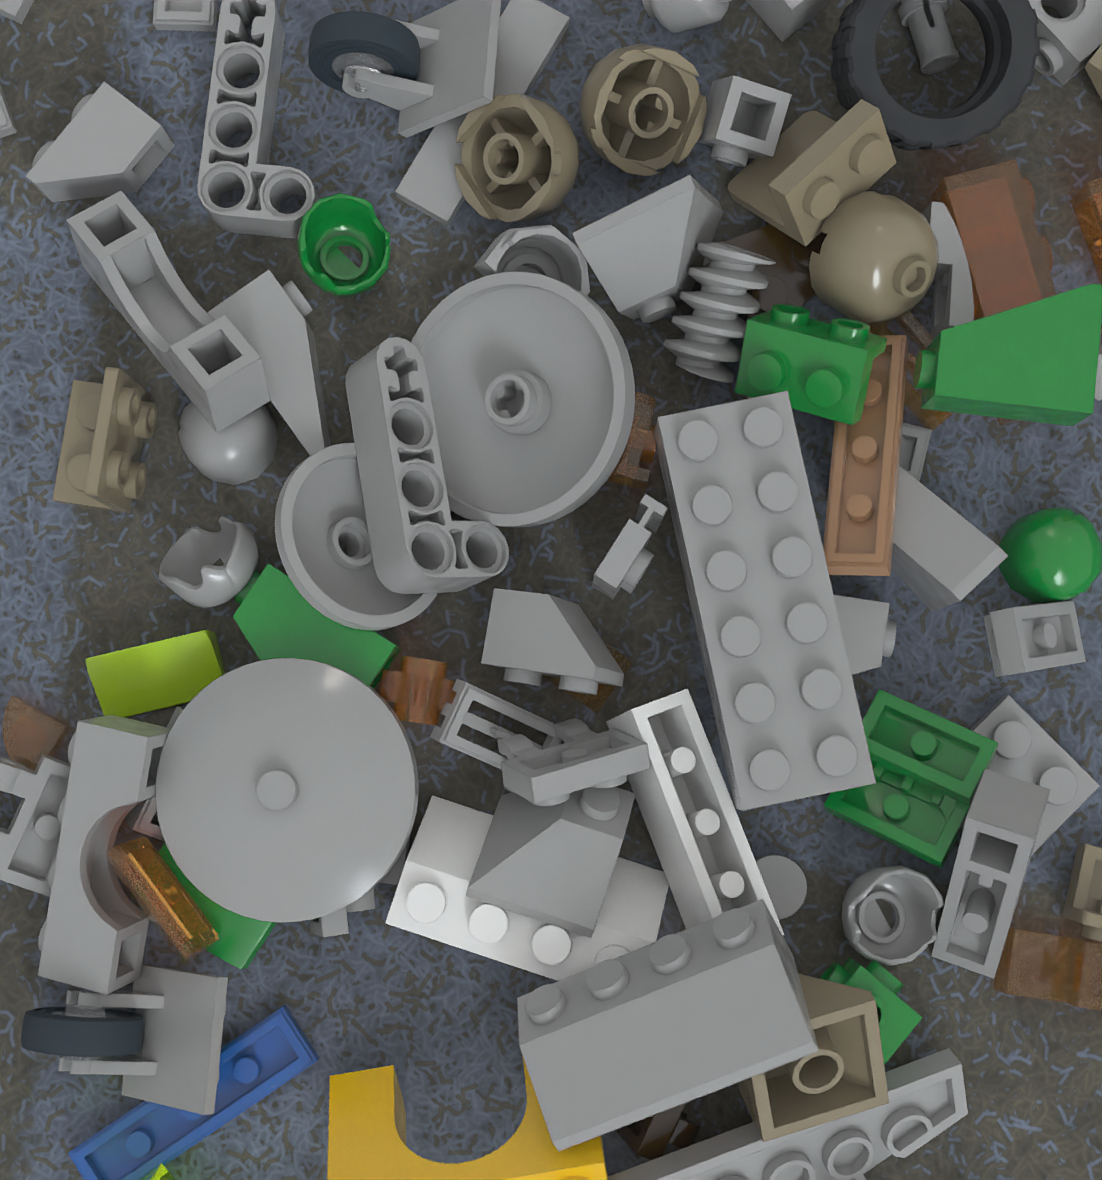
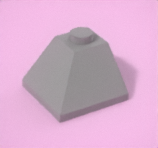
M688 175L573 232V236L617 311L633 320L641 318L642 323H650L673 313L677 309L675 302L681 300L679 298L681 292L692 291L696 280L688 274L689 268L702 267L705 256L696 250L698 243L712 242L723 211L719 201L692 176Z
M588 787L571 792L570 798L567 801L552 806L534 805L515 792L501 795L465 896L591 938L622 846L636 794L617 787Z

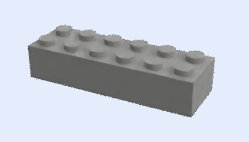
M788 391L658 417L654 438L734 808L743 811L876 783Z

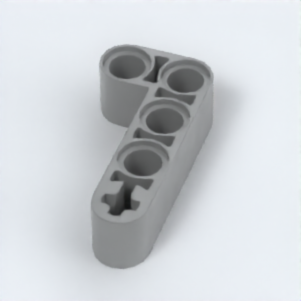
M223 0L221 3L197 188L198 196L213 221L223 230L233 233L294 239L298 237L303 215L319 197L309 176L301 170L286 166L269 165L285 40L284 24L274 0ZM252 25L251 36L255 45L251 44L244 26ZM254 73L259 75L257 81L247 88L239 89L234 87L235 82L245 74ZM239 131L252 132L251 138L245 145L238 148L226 146L228 139L233 134ZM231 189L245 191L243 199L237 205L229 208L219 207L220 198ZM291 195L306 197L305 204L299 211L293 214L278 212L279 206L285 198Z
M399 337L388 338L349 367L345 382L374 569L381 583L395 593L415 594L462 591L498 575L504 570L509 560V547L504 535L491 523L451 520L427 370L423 356L417 347L408 340Z

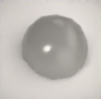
M192 401L184 408L179 420L180 430L178 435L180 444L190 462L207 478L217 482L238 485L258 478L274 460L278 429L265 405L218 433Z
M220 517L218 522L221 530L211 533L199 527H191L166 553L160 563L159 580L193 606L207 608L228 602L249 583L258 567L257 539L254 532L245 524L232 522L230 519ZM219 558L224 563L223 566L213 565Z
M898 865L869 869L855 878L843 900L842 927L844 936L848 939L849 945L865 959L875 960L877 963L885 966L912 962L928 944L933 943L938 937L935 928L937 911L944 907L943 896L929 876L907 867ZM875 899L885 900L893 907L896 920L892 930Z

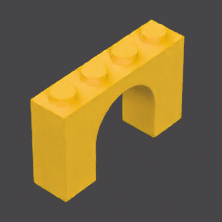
M524 1058L527 1105L520 1126L513 1136L497 1150L482 1158L463 1163H438L418 1156L406 1146L404 1100L394 1065L330 1075L327 1180H608L602 1135L558 1151L552 1143Z

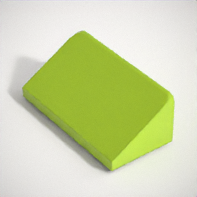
M210 630L194 632L85 659L87 672L104 716L115 715L126 718L188 703L211 682L225 674L217 634Z

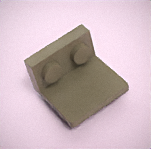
M106 367L103 384L73 380L53 501L61 504L130 513L132 500L141 499L147 478L146 465L143 462H139L143 438L150 439L154 434L157 408L155 402L149 401L150 393L122 369Z

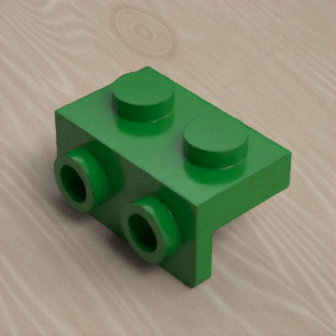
M774 304L772 310L748 319L735 393L755 398L788 391L792 409L853 425L861 420L873 360L885 352L887 338L870 334V326L856 320L838 318L833 319L830 324L810 319V311L808 309L791 304Z

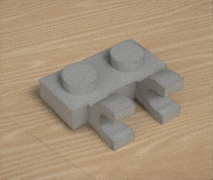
M577 718L554 724L556 737L562 739L565 743L540 750L522 734L497 740L499 753L508 758V760L501 762L504 789L515 792L537 806L561 804L570 798L571 792L588 787L611 788L619 786L626 782L627 775L650 768L648 743L616 729L601 733L593 732L588 728L587 724Z
M42 753L34 771L0 755V791L22 797L9 828L0 827V880L50 897L51 889L48 885V875L50 867L57 856L61 830L58 823V811L67 792L70 763Z

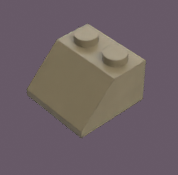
M798 974L819 1051L737 1082L739 1092L763 1142L889 1103L876 1000L870 991Z

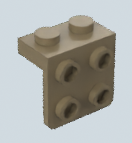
M861 99L837 122L817 111L804 113L779 136L773 157L754 159L729 182L728 191L731 198L806 247L821 233L820 229L826 218L844 200L868 190L897 163L879 108Z

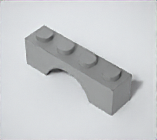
M122 191L67 219L84 269L217 433L271 401L262 359L225 314L214 319L197 303L174 270L155 230Z
M115 715L85 719L77 722L76 732L72 736L68 747V760L71 767L67 792L58 811V823L61 830L57 856L50 867L48 875V885L51 889L47 919L40 930L38 947L41 951L38 976L105 995L140 979L150 917L133 904L119 883L114 865V843L118 829L126 815L140 802L156 797L158 763L171 728Z

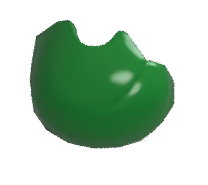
M337 193L318 199L303 215L297 237L298 258L304 272L322 291L330 292L334 296L353 297L372 290L387 272L391 250L389 245L391 242L390 233L375 215L374 207L369 201L356 196ZM351 246L355 248L362 257L361 267L358 268L337 247Z
M1048 508L1021 516L1011 524L999 543V547L1008 555L999 564V569L1008 586L1032 602L1044 604L1076 597L1080 593L1086 592L1102 571V543L1093 523L1083 514L1074 513L1069 508Z

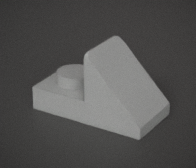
M1074 601L1012 607L992 611L990 615L983 616L995 677L1086 662Z

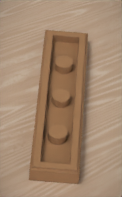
M906 335L882 336L887 338L885 352L873 360L861 420L853 425L835 421L823 550L829 575L890 576L909 348Z

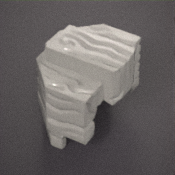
M552 225L513 228L504 231L496 237L474 266L483 276L511 271L530 272L564 282L587 296L590 292L586 258L572 241Z

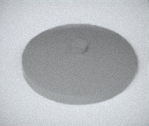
M502 272L481 277L455 290L443 299L422 322L411 343L420 351L426 365L451 511L471 521H484L491 523L493 526L530 527L548 523L571 513L588 501L603 486L616 468L630 436L635 408V382L632 364L622 336L609 316L596 302L580 290L545 275L530 272Z
M275 658L247 664L227 672L201 690L187 704L172 726L161 752L156 776V808L161 832L170 854L186 878L200 892L227 910L245 917L269 922H298L322 917L348 906L374 888L388 874L407 844L417 813L419 778L412 744L404 726L390 705L372 687L347 671L332 665L297 658Z

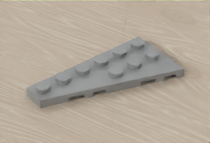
M948 1048L885 1072L889 1098L888 1104L766 1142L762 1141L754 1122L611 1175L608 1177V1180H866L864 1174L893 1154L895 1157L906 1158L968 1114L962 1063Z

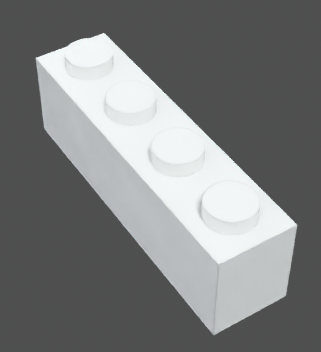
M685 689L633 708L607 721L609 730L616 729L648 743L650 768L627 775L633 792L636 794L635 798L686 929L716 918L730 909L740 908L763 899L782 936H784L689 690Z

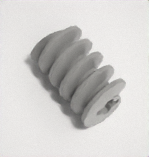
M723 242L698 243L696 250L710 260L709 267L689 268L688 274L700 283L702 287L700 291L681 292L679 298L694 310L692 315H673L671 322L685 333L684 339H665L663 346L677 356L675 364L680 368L704 378L731 383L734 380V373L721 362H736L741 359L742 349L730 340V338H744L747 322L739 317L738 314L757 313L760 308V303L746 291L765 289L769 283V279L756 269L755 266L776 264V261Z

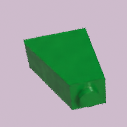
M1089 284L942 330L927 346V350H919L916 358L913 385L914 388L922 389L921 409L1074 426L1092 415L1102 323V285Z
M269 563L262 573L255 570L249 583L235 597V602L240 604V606L233 615V618L260 661L275 658H297L332 665L356 676L375 690L402 649L375 631L350 628L324 616L303 598L288 575Z

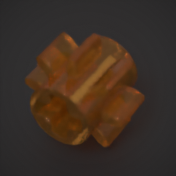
M402 656L399 671L383 670L379 695L385 701L394 702L393 711L397 714L399 720L439 726L441 710L446 702L452 704L457 692L452 690L456 681L446 679L449 663Z

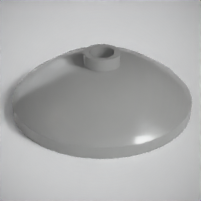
M341 443L321 449L306 458L291 472L282 487L277 501L275 536L282 564L290 580L303 598L329 619L341 625L360 630L377 631L399 626L421 614L438 593H395L386 588L376 575L355 443ZM338 540L345 544L348 555H345L341 550Z

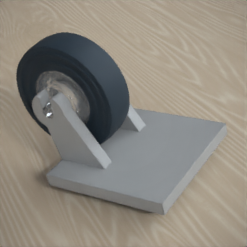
M456 0L412 23L363 11H344L330 14L320 19L312 29L308 48L309 67L321 82L333 89L356 98H370L399 110L398 133L408 138L493 101L501 0Z
M142 965L140 979L134 981L133 990H116L105 995L87 989L67 990L66 1007H42L25 1012L22 1023L21 1046L38 1053L60 1055L58 1071H70V1074L123 1075L121 1095L202 1115L214 1114L216 1090L219 1081L223 1022L226 1013L228 977L154 965ZM106 1007L136 1008V1012L106 1009Z

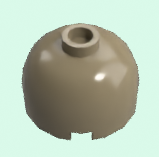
M633 44L614 49L596 63L583 84L579 104L582 132L592 149L617 169L629 174L642 176L658 174L659 172L655 170L664 168L671 162L678 164L686 158L702 134L707 112L706 96L701 95L699 92V84L695 76H700L694 65L676 51L647 44Z
M524 94L493 95L491 103L469 111L458 129L456 143H463L461 150L462 164H455L456 179L465 200L483 217L491 220L499 219L506 223L530 221L544 217L562 204L576 182L580 165L578 141L568 120L550 103Z
M863 191L844 200L826 218L820 229L821 232L827 234L822 243L820 255L812 251L809 262L811 286L822 303L851 319L862 322H883L893 320L908 313L924 298L934 280L939 262L938 241L926 217L918 210L892 195H882L875 191Z

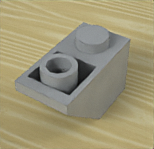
M104 81L94 94H89L80 100L72 113L71 122L57 139L46 143L40 148L34 157L32 169L27 173L26 177L51 202L107 196L119 191L123 193L137 192L175 145L161 124Z
M494 588L481 663L505 669L503 681L541 687L543 675L560 678L558 689L597 695L599 683L622 687L623 671L579 604L549 594Z

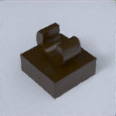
M685 1102L615 1129V1131L637 1155L654 1160L663 1155L668 1142L682 1149L693 1145L701 1126L686 1119L688 1114L682 1112L686 1104Z

